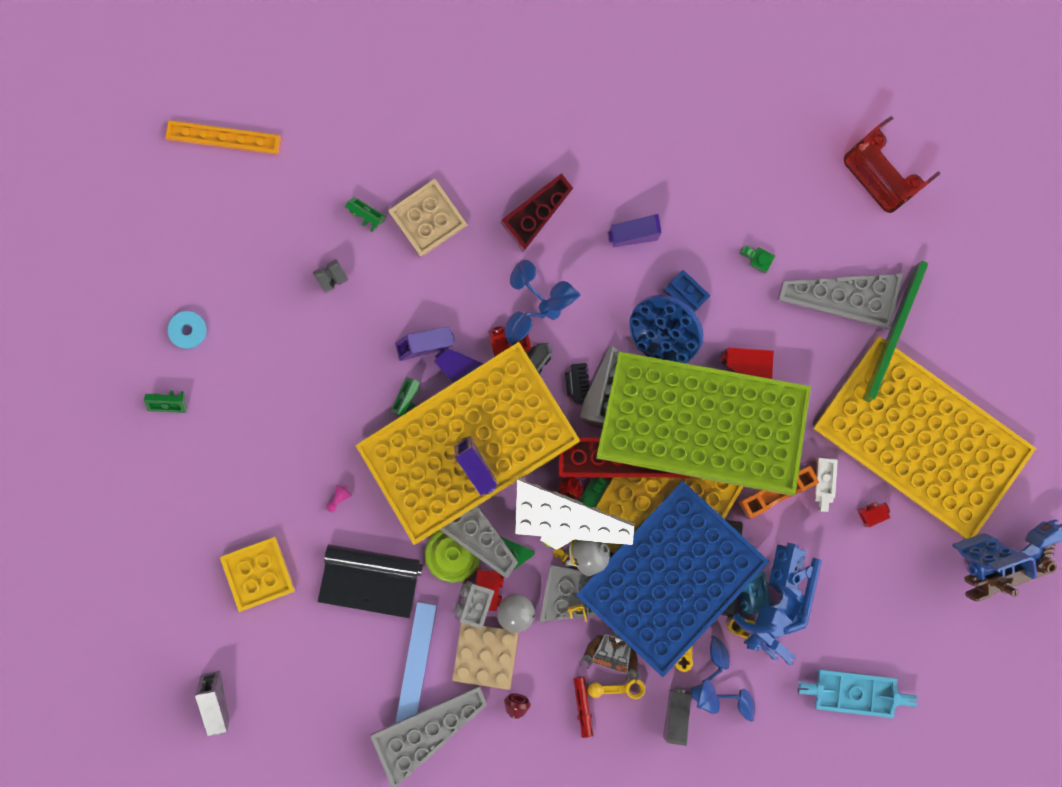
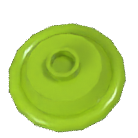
M441 530L435 532L427 541L424 552L426 565L430 572L441 581L449 583L463 582L473 576L480 566L481 560Z

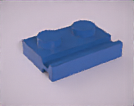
M684 270L664 289L670 297L682 301L694 313L711 296Z

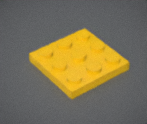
M276 537L220 557L239 612L295 592Z

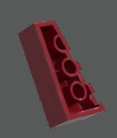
M562 173L500 222L523 252L573 189Z

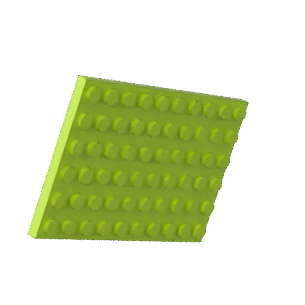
M619 352L597 459L795 496L811 386Z

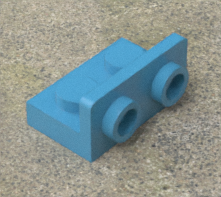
M760 572L738 595L742 615L758 614L763 605L771 606L765 572Z

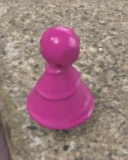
M336 485L333 502H329L326 505L329 512H334L337 509L336 504L352 497L351 493L347 491L349 488L347 485L344 488Z

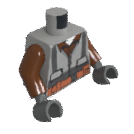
M614 631L612 635L604 632L603 635H598L588 643L584 656L579 661L580 666L583 661H586L588 663L587 669H589L594 663L627 674L626 682H629V678L632 676L636 680L635 684L637 683L639 678L637 654Z

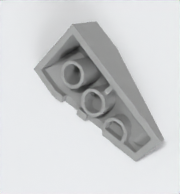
M613 346L609 347L582 406L580 419L594 427L603 428L618 354L621 352Z

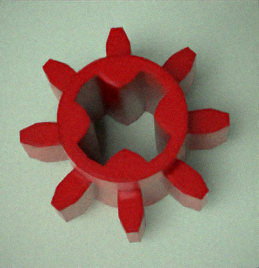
M567 478L566 481H561L558 493H562V495L572 499H580L583 486H579L580 482L576 478Z

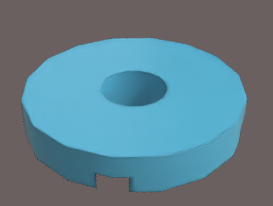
M183 311L172 317L167 331L173 344L182 349H193L198 347L206 338L207 327L201 316L194 312ZM190 325L192 327L191 334L184 335L183 328Z

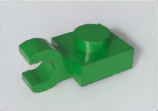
M745 245L740 252L742 256L751 259L750 266L763 273H767L775 258V255L760 247L754 251L751 247Z

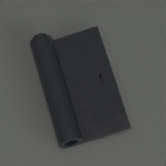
M331 544L327 545L324 559L325 568L318 603L410 619L417 577L422 575L423 564H420V560Z

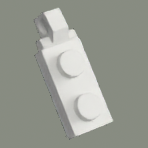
M817 458L816 477L819 483L815 485L814 496L815 501H819V512H828L829 503H833L835 498L837 459Z

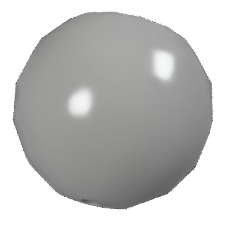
M515 594L509 595L501 601L498 609V622L506 631L521 633L527 630L534 622L535 609L527 597Z

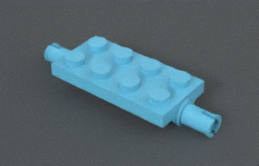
M818 669L816 684L802 681L798 683V686L801 687L798 688V694L815 695V709L894 718L895 709L899 705L917 706V703L914 702L917 701V695L900 693L897 690V678Z

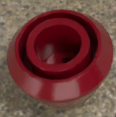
M512 693L504 699L506 712L514 719L523 717L531 706L529 699L522 694Z

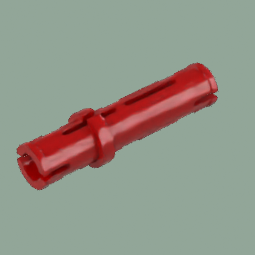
M585 676L575 677L573 682L578 708L577 720H579L581 738H588L594 735Z

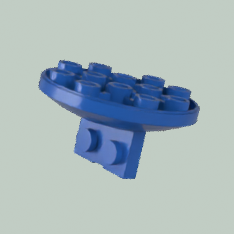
M654 295L642 300L632 311L629 323L630 333L637 349L642 351L647 357L687 363L701 349L703 343L702 325L694 311L682 301L670 296Z

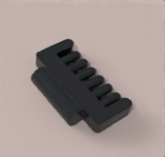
M586 363L572 364L570 366L571 372L565 373L567 396L574 395V402L576 403L584 402L585 397L582 396H586L588 393L584 391H589V388L586 387L589 386V383H580L588 381V378H581L588 376L587 373H583L587 372Z

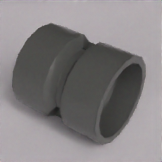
M337 259L327 263L326 268L320 267L313 271L315 278L325 293L334 289L335 284L341 285L348 281Z

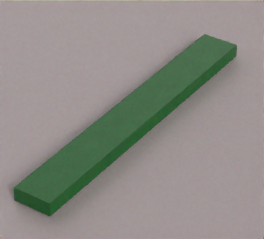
M923 260L913 270L862 398L866 402L876 399L927 270L928 263Z

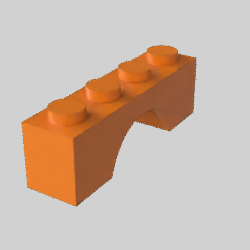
M811 466L799 469L796 494L819 483ZM759 490L738 502L746 518L752 519L791 497V495Z

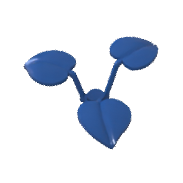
M522 260L516 265L510 275V285L517 290L522 289L526 285L542 301L539 304L541 313L526 312L523 314L518 311L508 319L505 334L511 346L522 340L530 332L532 319L529 316L541 317L543 319L546 316L551 320H555L560 316L562 309L572 304L581 296L570 283L561 281L551 289V298H548V300L544 299L529 284L536 277V267L529 260Z
M711 636L710 655L718 670L707 679L702 680V684L692 687L691 693L693 699L698 702L697 708L711 714H717L720 708L719 698H735L738 700L737 706L742 716L752 722L755 717V706L751 694L746 689H741L739 695L716 694L710 680L720 674L723 669H729L730 657L723 642L717 637Z

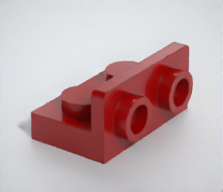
M497 326L488 331L494 357L511 347L506 338V327ZM528 334L518 341L525 351L532 349Z

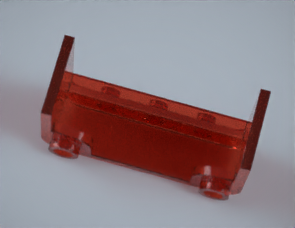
M892 116L876 126L844 156L845 166L878 205L888 213L895 212L941 174L938 171L925 182L916 174H911L904 179L880 151L887 143L886 136L881 129L894 119Z

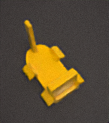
M562 547L558 550L554 548V557H559L561 562L564 563L569 557V553H565Z
M583 604L567 607L571 618H573L572 611L577 610L578 612L583 609L585 622H587Z

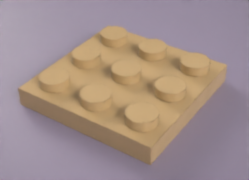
M433 179L388 210L421 258L468 226L436 179Z
M461 623L452 681L510 690L519 633H511L504 628L485 625L480 629Z

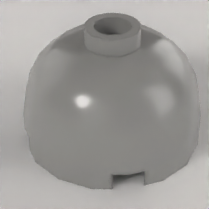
M578 540L572 547L573 559H577L579 563L577 568L584 575L593 576L602 572L609 563L610 552L605 542Z

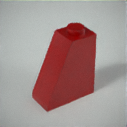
M728 347L725 349V352H722L721 363H724V369L730 372L772 379L774 350Z

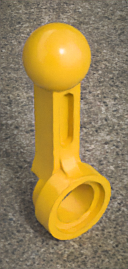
M635 679L619 685H601L600 683L593 682L588 687V694L592 698H599L602 694L625 693L632 699H640L645 693V685L638 680L639 691L636 694H631L630 686L635 683Z

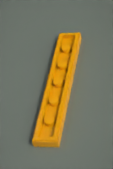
M168 120L165 139L278 155L281 136Z

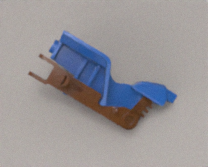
M1056 519L1041 522L1028 532L1025 541L1030 544L1021 551L1014 550L1000 543L996 538L986 533L952 544V547L956 548L962 557L969 560L967 570L970 575L965 576L964 581L972 586H976L966 591L965 596L973 601L987 599L998 592L1015 597L1019 594V591L1013 588L1014 586L1054 573L1057 569V564L1051 559V556L1055 554L1051 551H1055L1052 548L1056 546L1055 543L1062 541V524L1058 525V520Z

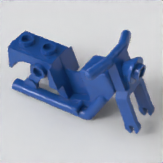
M787 542V546L777 544L770 580L767 582L778 593L782 594L781 600L774 606L763 605L755 624L746 622L738 613L734 614L733 619L751 635L744 641V644H747V649L759 651V648H761L771 659L778 660V657L775 656L777 654L786 664L793 665L790 659L796 660L795 654L791 653L775 639L807 627L822 560L812 558L811 566L800 570L803 568L805 556L803 555L807 554L808 551L798 549L799 545ZM808 578L805 595H803L802 590L798 589L802 579Z

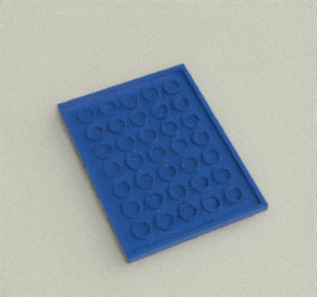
M681 481L634 532L633 545L623 544L609 559L606 568L602 572L595 574L576 596L659 675L664 677L770 561L684 481Z

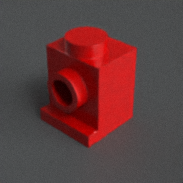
M874 502L867 505V509H857L864 527H872L890 519V508L886 502L882 504Z

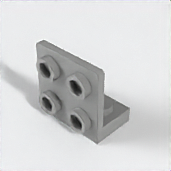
M467 580L466 584H462L460 595H462L460 603L457 602L454 608L455 618L461 623L482 629L494 590L475 585Z

